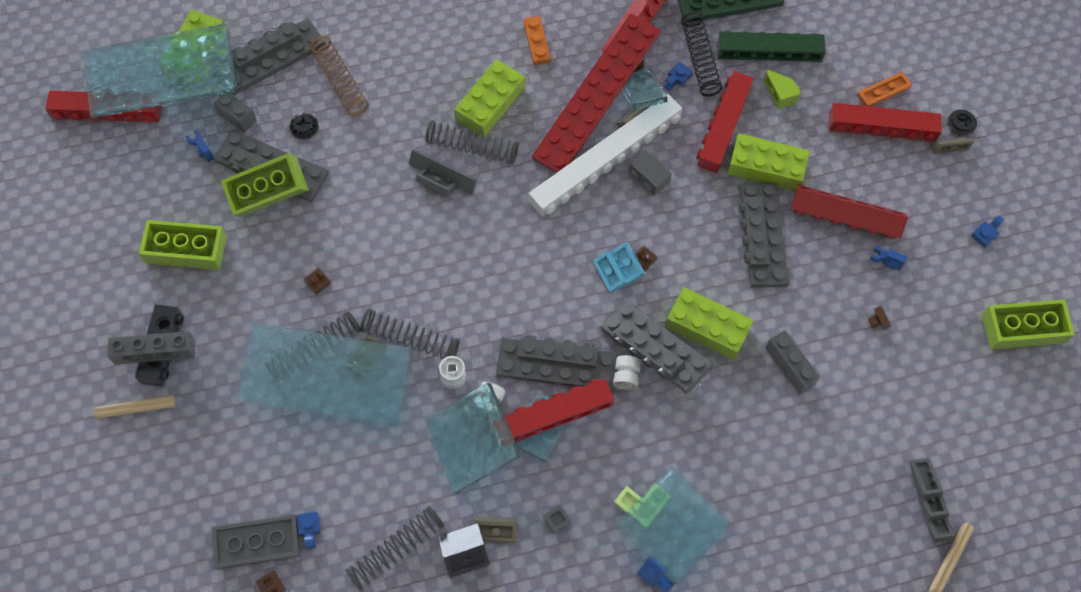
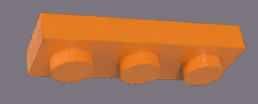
M541 17L523 18L533 65L551 63Z
M900 72L859 91L856 96L863 106L872 107L910 89L912 84L905 74Z

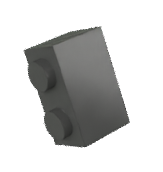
M227 91L213 102L217 113L243 133L257 121L253 110Z
M646 150L632 161L629 167L631 178L640 182L643 188L654 196L670 183L672 174Z

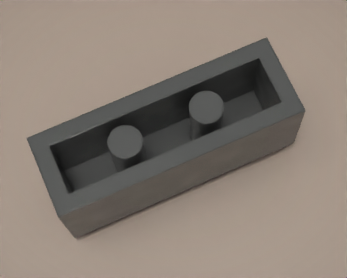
M786 330L769 339L765 347L799 394L816 385L820 379L819 374Z

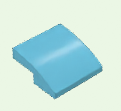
M624 242L611 252L606 251L593 260L610 293L625 287L646 274L628 242Z

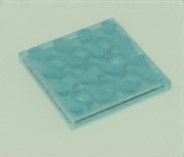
M485 383L425 420L453 493L463 491L521 457L491 383Z
M671 465L617 522L616 526L648 558L651 557L667 569L664 574L675 584H678L731 523Z

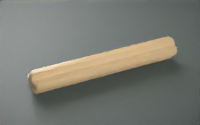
M171 395L95 407L94 415L97 419L171 408L175 406V398Z
M969 523L962 524L929 588V592L943 591L974 531V527Z

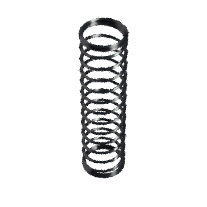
M690 12L682 17L681 24L683 25L682 28L686 36L695 75L697 76L700 94L705 97L714 96L720 93L723 87L721 81L718 80L720 76L717 74L718 69L715 68L716 63H714L715 58L712 57L713 52L710 51L712 47L709 45L710 41L708 40V34H706L707 30L704 28L703 15L700 12ZM690 15H700L691 17L683 23V20ZM692 18H701L692 24H685ZM701 23L704 25L703 27L687 31L688 27H696ZM702 29L705 30V33H699L692 37L688 36L689 33H696ZM704 35L707 36L706 39H699L693 43L689 42L691 39L699 38ZM706 40L708 41V44L700 45L696 48H691L693 44H700ZM707 46L710 47L709 50H704L697 54L693 53L694 50H700ZM708 52H711V56H705L698 60L694 59L697 55H704ZM710 57L713 58L712 62H705L701 65H696L698 61H704L709 59ZM712 63L715 65L713 68H706L702 71L697 70L699 67L708 66ZM716 69V73H711L704 77L699 76L703 72ZM714 75L718 76L717 79H712L705 83L700 82L703 78H709ZM711 85H717L713 88H706ZM720 86V89L710 94L702 93L703 89L711 90Z

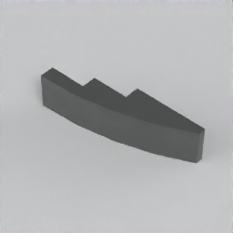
M930 458L910 460L914 485L933 543L954 540L955 534L948 519L950 513L942 497L944 491Z

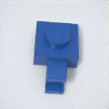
M679 62L669 71L668 78L665 80L667 83L664 87L670 91L676 84L682 86L692 76L693 71Z
M194 131L195 139H190L187 135L188 143L192 146H197L195 150L200 158L204 157L207 162L214 159L198 131Z
M998 215L990 224L984 221L971 236L986 248L998 236L999 232L996 229L1005 219Z
M875 246L873 252L878 253L879 256L872 254L870 257L872 262L883 261L882 264L897 270L902 268L907 259V256L890 249L885 251L878 246Z
M318 512L298 514L299 536H305V547H307V550L316 549L314 534L320 533Z
M651 556L636 573L652 587L657 583L663 592H669L675 584L663 575L667 569Z

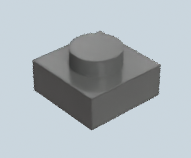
M561 504L543 515L553 534L571 524V520Z

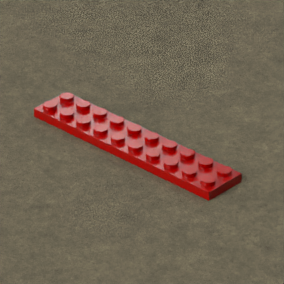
M632 13L629 14L532 155V159L556 173L573 162L660 35V29Z

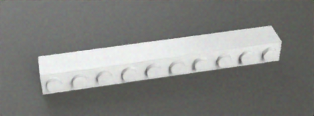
M667 94L529 192L528 202L542 217L546 214H551L561 203L565 204L572 195L580 193L586 185L594 183L603 173H608L615 164L622 163L629 154L636 153L640 146L650 143L654 136L665 132L672 123L676 124L681 119L682 107Z

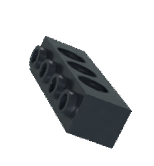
M155 304L146 335L178 332L179 327L182 326L184 316L179 308ZM170 325L166 330H162L164 326ZM173 360L160 361L154 367L152 366L154 362L138 363L135 378L140 384L163 387L164 382L169 377V364Z

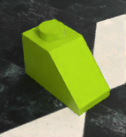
M771 70L766 71L763 82L777 109L796 104L801 91L794 80Z

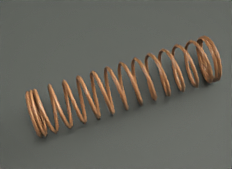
M328 36L315 38L310 44V50L331 82V86L334 87V91L337 92V96L340 98L350 116L363 114L368 109L369 102L362 96L363 93L359 91V86L356 85V81L353 80L350 71L346 70L347 66L344 65V61L341 59L335 46L331 44V39ZM320 39H323V40L319 41V42L314 46V48L312 49V46H313V44H314L316 41H318V40H320ZM329 40L328 44L322 46L319 50H314L320 42ZM325 51L321 56H317L318 53ZM330 55L324 61H320L321 57ZM336 56H339V59L330 62L327 66H323L325 62H329ZM339 61H342L341 65L335 66L331 71H326L328 67H332ZM342 66H345V70L337 72L332 77L330 76V73L338 71ZM346 71H348V75L342 76L336 82L333 81L334 78L339 77ZM349 76L352 78L344 82L340 87H336L337 83L346 80ZM352 81L355 83V85L346 88L343 92H339L340 88L346 87ZM354 87H358L357 91H353L346 97H342L343 93L351 91ZM358 92L361 93L360 96L353 98L350 102H345L347 98L356 95ZM364 102L367 103L366 107L360 112H350V109L358 108Z

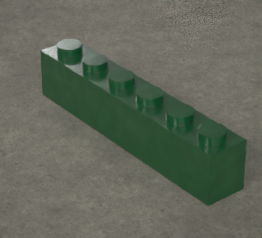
M724 31L719 32L717 39L718 59L822 62L826 53L824 34Z

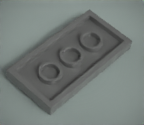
M295 514L212 527L214 569L216 570L300 557L297 516Z

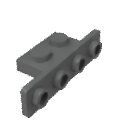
M416 149L411 151L409 165L421 170L416 176L417 182L447 197L455 188L470 195L474 193L477 179Z

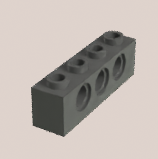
M190 331L108 338L107 357L114 365L194 359L195 339Z

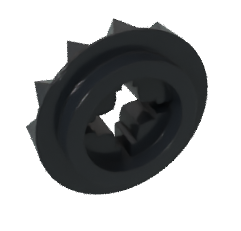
M955 110L948 118V126L952 128V131L957 132L958 135L964 134L967 136L976 129L977 120L967 110ZM966 120L964 125H958L959 122Z
M304 112L302 115L296 114L295 118L291 119L289 125L291 134L298 139L311 138L317 133L319 127L317 119L311 113L308 115ZM303 121L306 122L304 131H303L302 127L300 126V125H302Z

